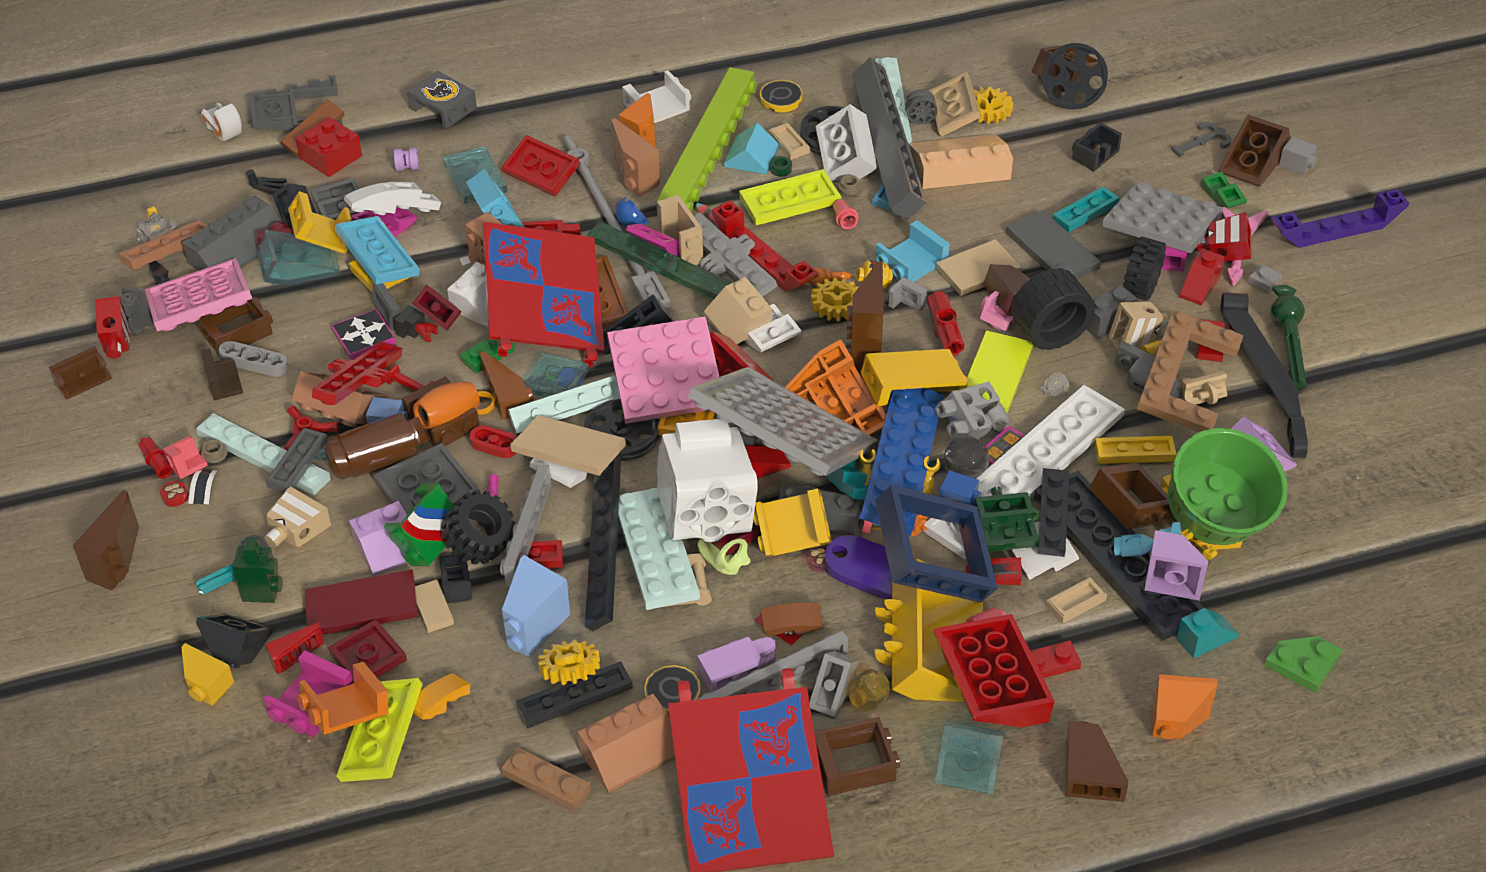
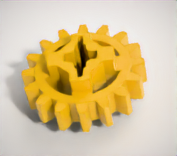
M980 87V91L974 90L981 118L978 119L979 123L984 120L987 124H990L992 121L998 124L999 119L1006 121V116H1011L1013 102L1012 97L1007 96L1006 91L1001 93L1000 88L994 90L992 87H988L986 90L983 87Z
M835 277L832 282L824 279V284L817 283L816 289H812L811 295L813 311H819V317L826 315L829 321L832 317L836 318L837 321H840L841 317L847 319V305H852L853 294L858 289V287H855V282L848 284L845 278L842 281H838Z
M573 640L569 644L566 641H562V645L552 644L551 650L544 649V655L539 656L540 675H543L544 680L551 679L552 684L558 681L562 685H565L567 681H572L573 684H576L577 679L588 680L587 675H595V669L600 668L599 651L595 649L594 644L587 645V641L579 643L577 640Z

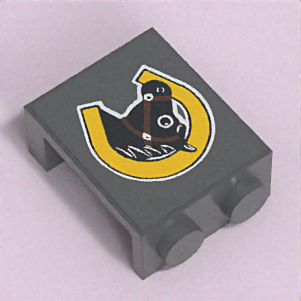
M440 71L435 72L407 91L409 108L416 112L427 105L441 113L442 124L445 129L477 108L475 91Z

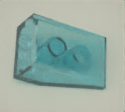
M265 230L257 249L263 280L267 283L291 285L337 276L341 272L336 251L295 238L294 234Z

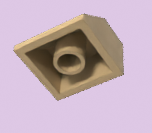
M744 277L725 286L704 310L703 315L719 334L730 337L738 344L747 339L748 332L771 322L773 309L749 280Z

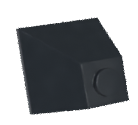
M227 613L197 617L196 624L212 656L224 661L231 668H240V665L252 663L273 628Z

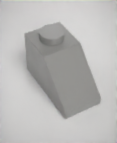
M836 651L825 653L810 699V708L836 717L852 686L851 683L854 680L860 660Z

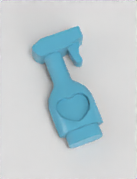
M1173 522L1172 527L1159 530L1182 535L1180 522ZM1145 534L1115 537V556L1145 555L1151 551L1154 538H1150Z

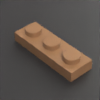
M518 747L501 768L503 776L573 811L578 809L591 791V783Z

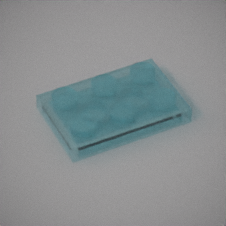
M485 146L443 157L444 166L464 204L476 201L466 182L484 169L502 192L507 193V185Z

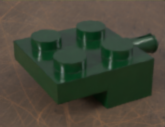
M998 486L997 489L996 487L991 489L992 496L975 497L974 506L978 507L988 552L1038 547L1039 537L1033 521L1034 510L1028 492L1003 494L1002 488Z

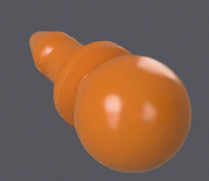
M814 267L819 273V277L811 280L809 283L816 286L817 283L823 284L824 279L833 281V278L836 277L838 281H842L843 278L847 280L852 278L853 275L845 271L829 272V268L823 270L822 268Z

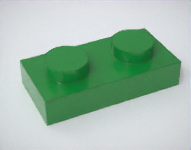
M489 338L460 354L461 362L475 374L482 370L480 352L485 351L497 361L503 357L497 354L498 340ZM512 342L508 354L514 351V344Z

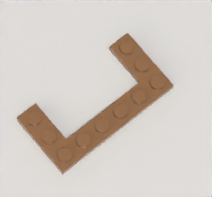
M1173 309L1137 410L1196 432L1213 429L1218 413L1170 395L1189 340L1236 357L1243 335Z

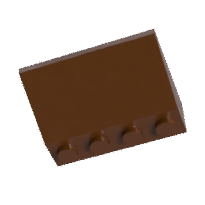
M878 261L853 294L852 305H847V321H852V324H847L846 339H851V342H846V349L851 355L854 366L862 379L861 370L866 354L881 353L883 261Z

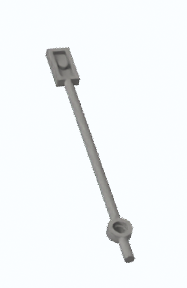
M569 135L565 136L563 141L569 150L567 154L580 160L581 164L576 170L581 172L636 276L631 277L632 285L641 302L654 294L667 309L671 308L670 299L655 272L646 273L587 167L589 165L588 151L583 148H577L572 137Z

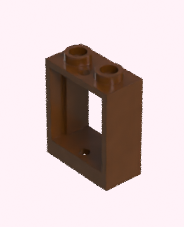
M256 296L249 299L243 305L226 307L218 314L209 313L201 316L196 321L199 332L218 356L219 346L224 342L234 341L250 345L273 334L271 328L273 323L272 316L268 310L264 311L262 309L261 303ZM247 313L254 319L225 334H222L217 328Z
M1137 462L1099 468L1089 487L1127 530L1163 524L1171 516L1168 494ZM1131 489L1144 504H1138L1126 490Z
M880 717L814 731L821 777L828 796L896 781V770L900 768V760L897 751H892L890 747L891 735L887 727L883 728ZM874 741L882 764L842 773L838 772L832 750Z

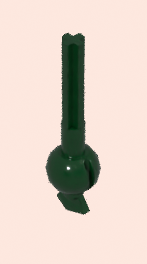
M1277 285L1272 288V291L1278 298L1273 302L1270 314L1273 321L1278 326L1283 327L1290 377L1299 391L1300 388L1307 387L1298 324L1304 317L1305 308L1303 302L1294 296L1297 289L1288 285Z

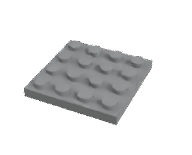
M1135 183L1105 216L1102 227L1138 238L1143 236L1164 242L1168 247L1192 253L1209 232L1210 223L1217 221L1221 217L1223 207L1216 206L1212 202L1195 200L1188 195L1174 194L1167 189L1153 188L1147 183Z

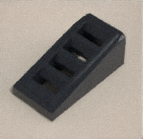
M454 555L439 557L444 597L447 603L472 599L468 564L461 561L462 557L459 555L457 557Z

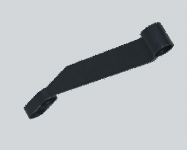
M1222 293L1220 303L1221 314H1223L1231 330L1243 335L1242 348L1288 419L1287 436L1291 458L1305 459L1308 450L1305 420L1301 415L1297 387L1248 313V294Z

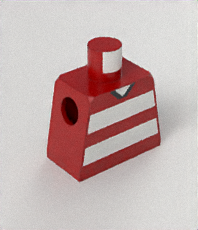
M1247 213L1211 222L1209 225V236H1205L1197 246V251L1200 252L1202 249L1210 250L1224 256V261L1252 259L1251 227Z
M116 296L95 299L97 335L104 353L109 358H119L121 352L130 349L128 316H126L124 306L121 304V298ZM110 318L115 320V324H110Z

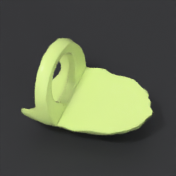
M703 539L698 541V549L705 560L723 574L736 575L741 566H746L750 563V558L747 555L748 544L744 539L732 540L721 550L711 542H706ZM740 543L739 550L734 556L732 554L725 555L731 546Z

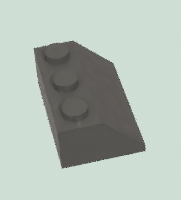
M794 483L783 484L779 500L807 494L809 490L819 489L822 494L830 533L856 536L864 500L853 499L842 491Z

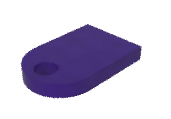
M855 535L840 536L831 541L832 543L826 549L824 564L826 570L834 579L884 600L892 599V577L885 546ZM842 552L846 556L843 558L835 557L832 553Z

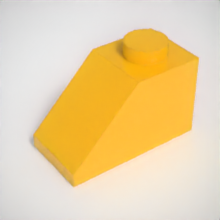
M185 643L181 648L184 675L189 689L188 693L194 700L198 702L204 701L213 706L234 683L228 664Z

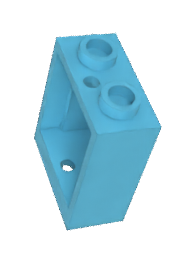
M485 169L466 182L484 214L489 212L503 225L524 227L509 199Z

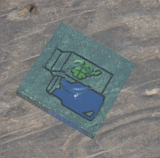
M542 353L525 386L531 388L533 395L541 397L552 396L579 387L589 370L588 363Z

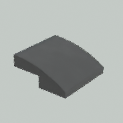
M355 178L311 189L314 203L319 214L336 220L344 207L349 208L350 216L360 213L352 210L344 201L345 195L359 189Z

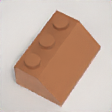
M300 371L291 400L301 403L300 408L309 411L320 410L321 416L330 419L338 417L342 419V424L356 427L357 424H367L366 413L373 397L388 399V397L359 387L336 405H326L320 400L312 398V390L331 375Z
M654 694L577 732L581 755L608 793L675 759L670 717Z

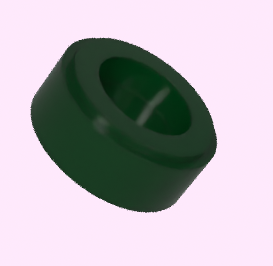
M784 156L773 158L770 161L771 174L778 177L789 175L792 172V161Z

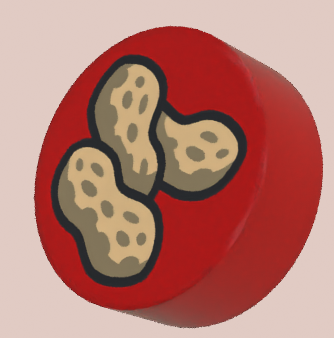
M179 481L165 484L160 491L163 503L171 507L183 504L189 496L186 485Z

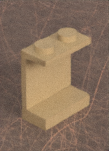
M679 195L657 201L659 232L674 239L679 237L680 268L685 270L699 265V262L703 259L701 225Z

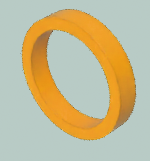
M478 391L479 397H487L492 401L487 408L476 409L478 415L487 414L494 409L495 398L489 392Z

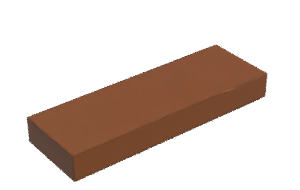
M329 99L326 100L281 140V144L298 158L299 154L295 138L328 117L338 122L345 116L344 111Z

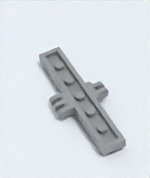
M700 212L694 215L702 227L703 249L709 254L699 262V265L707 273L716 278L727 270L736 280L746 277L762 297L777 287L775 279L748 256L750 250L755 246V242L746 234L739 238L733 237L729 239Z

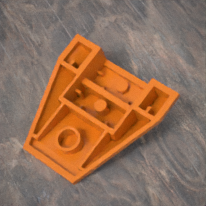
M841 339L820 350L785 387L870 436L880 431L883 427L886 414L881 406H877Z

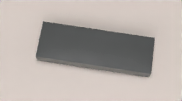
M303 428L266 479L267 487L285 492L290 486L295 488L328 441L327 434Z

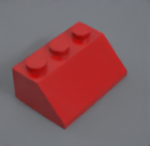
M714 331L710 333L719 377L749 367L773 381V378L730 337Z

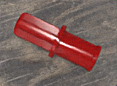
M151 437L141 438L138 446L145 456L146 464L152 466L158 478L165 479L169 477L173 469L165 459L164 451L157 447Z

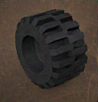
M474 490L472 494L470 492L465 493L443 517L444 521L441 523V528L444 529L441 535L442 539L447 540L445 543L447 549L451 548L453 550L452 554L455 557L457 555L461 556V561L467 562L471 560V564L475 565L479 562L485 564L495 559L513 538L515 521L511 519L514 515L512 511L507 510L508 505L506 502L501 503L499 501L500 497L497 495L492 497L490 492L484 491L483 494H481L480 490ZM469 519L479 522L485 528L487 536L475 531Z

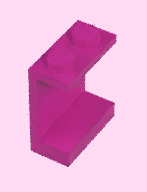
M305 650L298 658L302 671L278 700L269 695H266L263 700L267 715L271 720L277 723H285L291 726L295 732L299 734L305 733L314 738L320 729L317 725L314 726L311 723L305 710L302 711L298 705L299 681L305 680L316 695L354 683L350 671Z

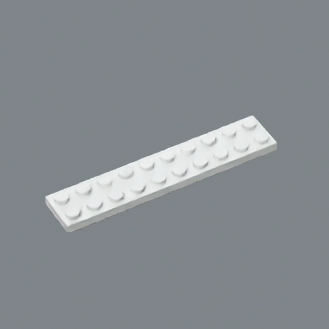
M1083 385L976 478L979 480L978 491L982 492L981 497L992 496L991 489L993 487L997 489L999 486L1002 488L1003 494L1028 492L1031 500L1035 495V490L1041 487L1043 468L1064 470L1095 442V438H1100L1124 416L1125 409ZM934 518L929 519L924 524L927 527L924 533L963 559L966 558L958 524Z

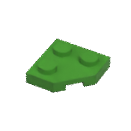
M1318 636L1283 640L1277 643L1267 657L1264 666L1316 693L1340 658L1343 649Z

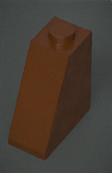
M990 264L983 285L990 295L994 291L1000 293L997 304L1006 316H1013L1011 309L1015 295L1030 278L1011 265Z
M1069 721L1066 739L1065 796L1125 802L1128 779L1100 725L1084 721Z

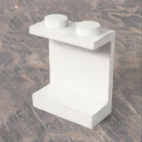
M668 70L664 71L665 85L651 91L639 94L631 84L622 86L623 104L627 108L646 93L651 94L654 123L689 111L691 94L687 88L680 84L678 78L674 77Z

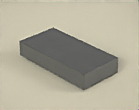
M374 283L372 303L391 330L395 329L394 319L400 314V308L383 283L377 285Z

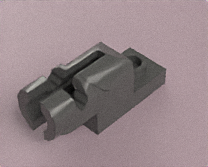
M1122 341L1117 349L1115 364L1129 371L1127 384L1143 392L1155 356ZM1176 379L1170 395L1178 398L1181 392L1178 388L1182 386V383Z

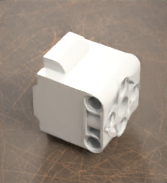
M713 419L676 423L675 433L662 434L657 464V492L671 540L702 538L706 542H715L727 534L751 532L758 487L757 476L750 463L738 427L729 428L727 422Z

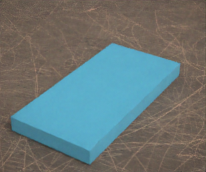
M379 216L335 224L337 235L376 285L419 276L420 268Z

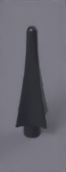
M155 260L149 263L155 285L170 281L168 278L169 271L158 261Z

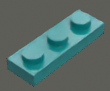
M1103 186L1054 213L1053 219L1069 233L1112 209L1119 202V197Z

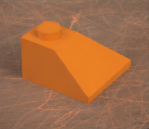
M1159 674L1151 708L1152 737L1182 739L1210 717L1218 679Z

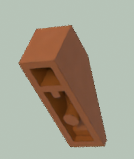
M485 351L480 352L482 371L495 398V403L502 420L510 418L508 409L534 401L532 390L530 387L525 386L522 377Z

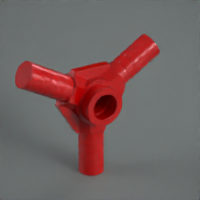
M295 406L289 407L287 413L294 421L293 436L284 446V450L287 451L303 428L320 433L338 432V422L319 423V421L313 420L308 416H302Z

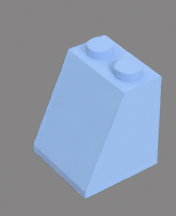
M525 555L520 558L502 608L506 642L510 649L515 652H521L529 657L570 615L567 580Z

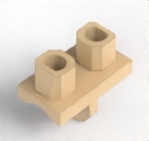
M1224 371L1217 373L1207 372L1198 378L1190 379L1188 377L1181 379L1180 383H1182L1180 390L1183 394V400L1195 405L1207 402L1210 405L1217 403L1218 398L1227 396L1225 385L1227 374Z

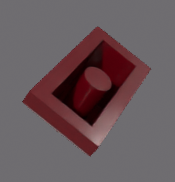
M427 284L412 303L447 331L462 312L456 305Z

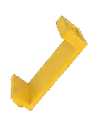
M950 349L869 353L865 356L861 375L877 406L887 405L891 390L949 386L952 392L965 389L968 385L967 377L962 373Z

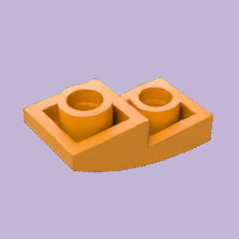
M454 673L434 681L420 691L413 714L424 720L432 719L436 715L445 713L447 701H455L459 697L470 694V683Z

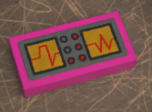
M1008 426L977 452L976 459L990 467L1025 435Z

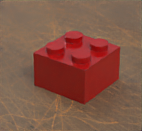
M331 117L324 119L295 138L299 158L327 177L332 176L362 156L359 135Z

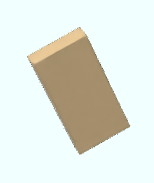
M788 123L769 129V134L779 143V148L790 160L810 153L808 144Z
M1089 577L1047 599L1046 607L1064 624L1105 602L1107 594Z
M434 580L415 586L418 610L427 632L430 633L454 625L452 614L438 581Z

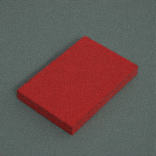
M526 135L502 165L501 170L513 178L556 197L581 163L578 158Z

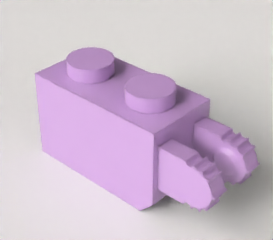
M749 637L697 655L698 673L709 693L774 662L775 640L771 637H764L763 639L751 641Z

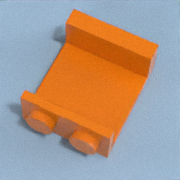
M364 662L353 665L354 684L319 695L315 694L305 680L299 681L298 705L302 711L305 710L311 723L314 726L317 725L324 735L389 714L388 690Z

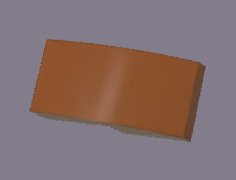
M799 602L761 608L764 632L767 637L792 630L795 631L796 635H801L823 629L819 603Z

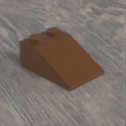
M1061 46L1041 48L1032 69V73L1038 75L1037 78L1042 81V70L1047 58ZM1072 48L1066 49L1064 58L1067 61H1073L1076 58V51ZM1090 55L1086 56L1085 64L1088 67L1096 66L1098 60ZM1051 64L1048 67V74L1052 77L1059 75L1060 67L1057 64ZM1066 67L1071 75L1070 81L1076 80L1082 85L1083 83L1079 78L1081 73L1079 71L1073 72ZM1055 86L1056 89L1065 92L1063 86Z
M1247 114L1218 169V173L1222 172L1224 175L1260 187L1280 162L1283 147L1291 139L1289 128Z
M122 490L73 544L85 580L111 591L125 578L129 571L139 529L128 492Z

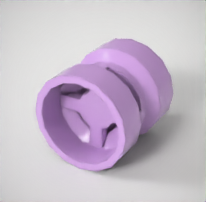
M417 147L409 148V150L405 151L394 149L396 171H404L406 168L419 170Z

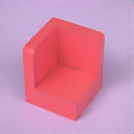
M191 436L163 448L169 465L180 479L208 466L207 461L199 454L194 439Z

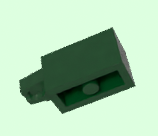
M247 537L246 545L238 546L232 566L242 602L275 603L277 592H281L283 585L282 576H278L277 572L278 560L273 557L271 547H261L258 538Z

